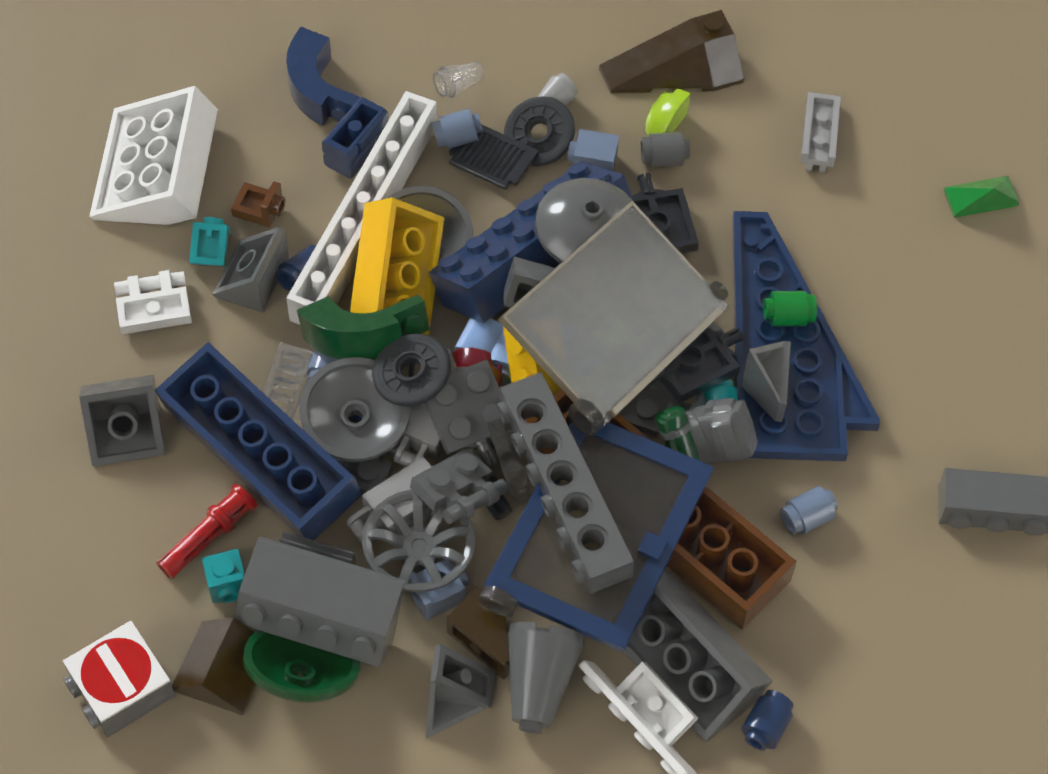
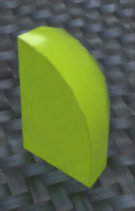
M676 89L673 93L664 91L652 105L645 120V131L648 137L650 133L674 132L688 114L691 93Z

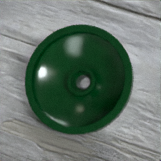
M260 630L256 631L248 639L244 648L243 664L249 677L269 694L292 702L316 703L335 698L348 691L355 684L360 671V661Z

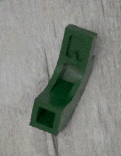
M418 294L372 313L345 311L329 296L297 309L303 339L317 352L335 359L361 357L375 360L381 350L396 339L409 334H422L430 330L425 302Z

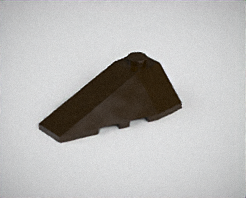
M722 10L691 18L599 65V71L610 93H649L653 88H672V92L676 89L683 90V88H702V92H708L741 84L744 81L735 34Z

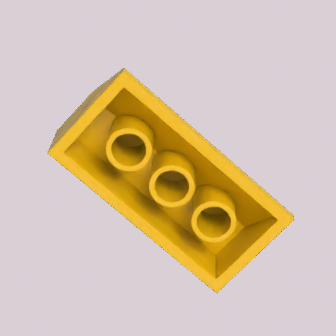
M393 197L364 204L350 312L372 313L380 311L418 294L425 302L430 328L435 287L428 272L435 268L439 262L444 217ZM430 330L422 334L429 336Z

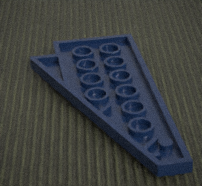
M733 211L734 328H740L739 331H742L744 336L743 341L735 344L736 361L740 365L739 373L735 376V386L738 389L737 401H745L753 421L758 442L754 454L748 458L846 461L848 456L847 430L878 431L880 419L818 304L815 323H807L806 326H771L770 319H764L763 303L765 298H770L771 291H806L807 294L812 293L768 212ZM787 341L791 342L787 405L783 421L778 422L774 421L744 390L742 381L749 349Z

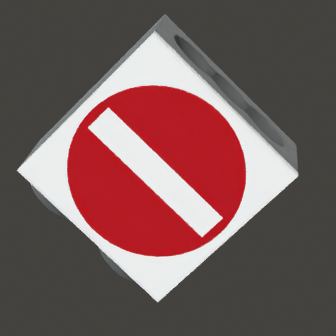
M132 621L125 623L63 660L69 676L63 679L74 699L82 696L87 704L82 711L93 729L101 726L107 737L175 697L170 679Z

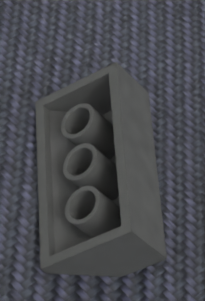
M260 536L256 542L239 590L235 619L247 627L380 667L394 640L405 580Z
M671 572L663 573L624 652L637 666L641 662H646L699 718L692 727L706 742L747 711L773 681ZM620 612L611 621V623L615 624Z

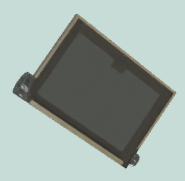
M631 201L502 315L498 321L574 402L568 409V416L573 425L582 433L593 436L729 306L724 301L728 297V291L718 281H713L709 285L639 207Z

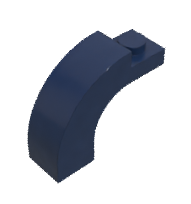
M300 26L290 42L286 57L289 88L292 98L298 108L316 123L324 126L329 116L340 122L360 97L334 87L321 78L323 70L332 59L330 38Z

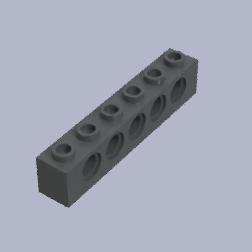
M542 372L500 387L501 402L496 404L499 416L504 425L510 423L514 434H511L512 443L517 454H524L529 463L526 465V472L533 487L540 486L544 495L540 499L546 516L548 518L554 517L559 528L556 529L558 541L564 551L569 549L574 558L571 566L578 583L585 582L590 594L632 578L634 560ZM530 417L540 419L536 423H527L524 420ZM543 448H551L554 449L555 452L551 454H542L539 452V450ZM558 479L570 481L565 486H558L553 482ZM574 510H580L586 513V515L581 518H574L569 513ZM590 542H595L600 544L602 547L598 550L591 551L586 549L584 545Z

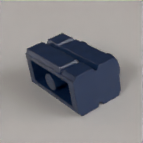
M360 97L322 141L324 164L339 174L352 179L363 166L389 121L388 111L374 102Z

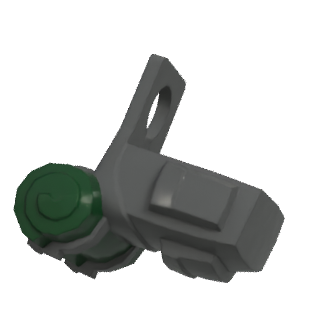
M703 393L695 396L690 409L686 412L679 406L669 407L660 411L655 416L659 437L662 438L665 447L706 464L716 461L745 460L748 457H752L758 442L753 421L744 400L736 401L734 398L713 399L706 403Z

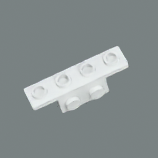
M583 660L578 665L586 674L583 677L584 682L597 694L603 692L611 701L608 707L613 714L623 722L628 719L637 729L634 733L637 740L650 751L654 748L664 758L660 763L669 774H697L672 745L699 718L646 662H641L618 687L594 662Z

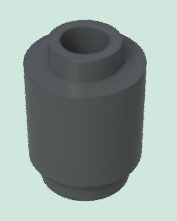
M682 132L650 133L649 137H641L640 152L642 164H650V167L682 166L684 159L690 157L689 139L683 138Z

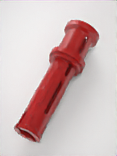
M236 483L231 486V492L217 505L212 504L207 509V516L156 562V565L168 578L173 580L214 539L222 533H230L235 528L234 523L248 510L253 512L257 508L255 500L243 487Z

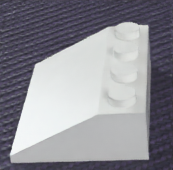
M196 86L114 108L89 215L91 219L97 221L170 225L197 217L218 109Z

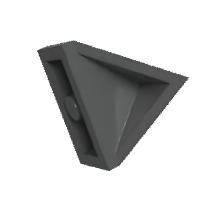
M787 341L749 349L742 381L744 390L774 421L778 422L783 421L787 405L791 342Z
M442 644L436 645L430 679L426 739L485 709L491 708L496 672Z

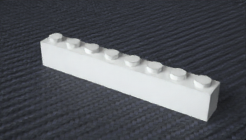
M405 91L286 298L289 320L300 325L297 309L327 296L338 304L355 274L364 204L386 199L395 192L402 190L434 133L432 122L437 121L436 101Z

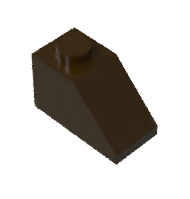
M477 586L446 617L447 633L504 680L509 675L505 605L497 595L492 592L485 593Z

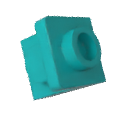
M203 217V223L193 222L189 259L191 265L226 267L228 237L231 236L232 229L227 224H223V219Z
M238 548L201 558L212 603H231L237 601L245 576Z

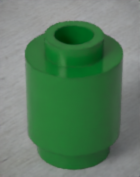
M771 291L770 298L764 299V319H770L771 326H806L807 323H815L817 316L816 296L814 294H807L806 291Z

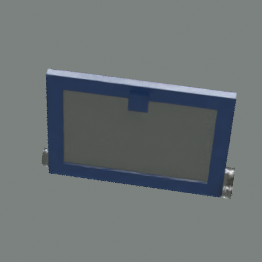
M577 410L569 425V429L634 560L633 577L590 594L585 582L579 584L571 566L574 558L569 549L565 551L562 549L556 535V529L559 528L554 517L548 518L546 516L540 499L544 495L540 486L537 485L485 581L478 599L483 606L498 615L511 617L517 606H520L624 653L713 474L714 467L609 422L599 430L582 411ZM558 479L553 483L558 486H565L570 481ZM574 510L569 515L574 518H581L586 513ZM590 542L584 545L586 549L591 551L598 550L602 547L600 544L595 542Z

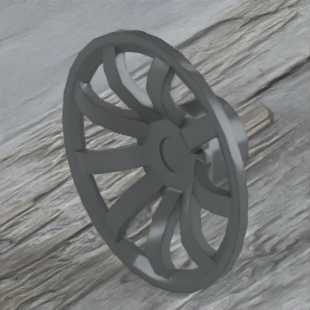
M412 489L398 492L383 500L368 516L362 535L363 553L371 570L386 575L389 574L381 567L390 561L401 560L403 568L399 579L405 580L404 591H434L452 583L467 569L475 550L473 523L469 517L464 521L460 520L463 526L452 527L437 534L438 528L444 520L443 510L447 509V507L439 508L428 526H424L422 499ZM413 499L414 526L409 527L402 515L393 506ZM383 513L392 519L400 535L384 529H374L376 522ZM466 536L464 555L453 549L441 547L451 539ZM371 539L389 542L397 549L386 551L375 558ZM440 558L449 559L458 564L449 574L442 578L435 565L437 559ZM425 569L432 581L409 583L412 572L418 573Z

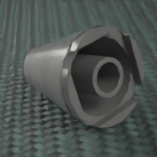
M532 622L510 623L508 650L512 721L519 723L518 729L521 731L541 734L542 728L551 727L584 647V639L581 634L558 626L550 625L549 629L536 628L537 623Z

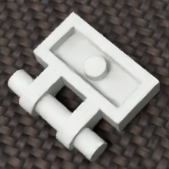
M169 270L160 271L159 275L139 278L138 275L127 277L128 280L114 282L116 296L130 294V296L116 298L119 326L122 335L192 323L186 286L173 288L174 286L186 285L184 271L170 273ZM161 289V291H155V292H149V293H143V294L141 293V292H144V291H150V290Z

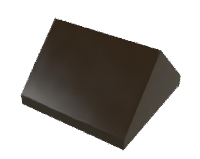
M234 617L202 621L172 684L173 691L243 716L257 685L249 677L243 664L245 645L255 632Z

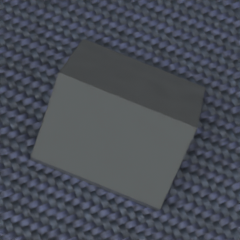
M279 226L239 240L212 295L217 299L263 313L278 282L276 274L279 271V265L289 259L285 230Z

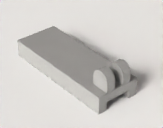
M808 92L800 163L806 164L805 171H812L813 165H819L818 172L825 173L827 167H834L841 96Z

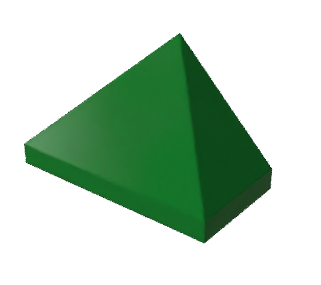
M1009 176L944 188V194L954 218L1019 205V200Z

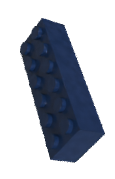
M582 161L571 165L562 176L545 184L540 192L530 199L520 202L515 210L505 217L494 221L489 229L479 236L469 239L464 247L453 255L443 258L439 265L428 272L442 305L481 323H485L506 307L504 306V285L514 257L557 268L560 264L545 251L537 236L536 214L543 197L562 182L577 178H594L617 186L633 200L624 174ZM587 210L589 213H596V211Z
M209 342L154 390L164 407L298 536L315 540L363 495L353 475Z

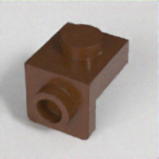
M273 181L271 187L265 189L244 182L231 207L232 216L270 228L275 217H279L285 207L286 199L282 196L281 183Z

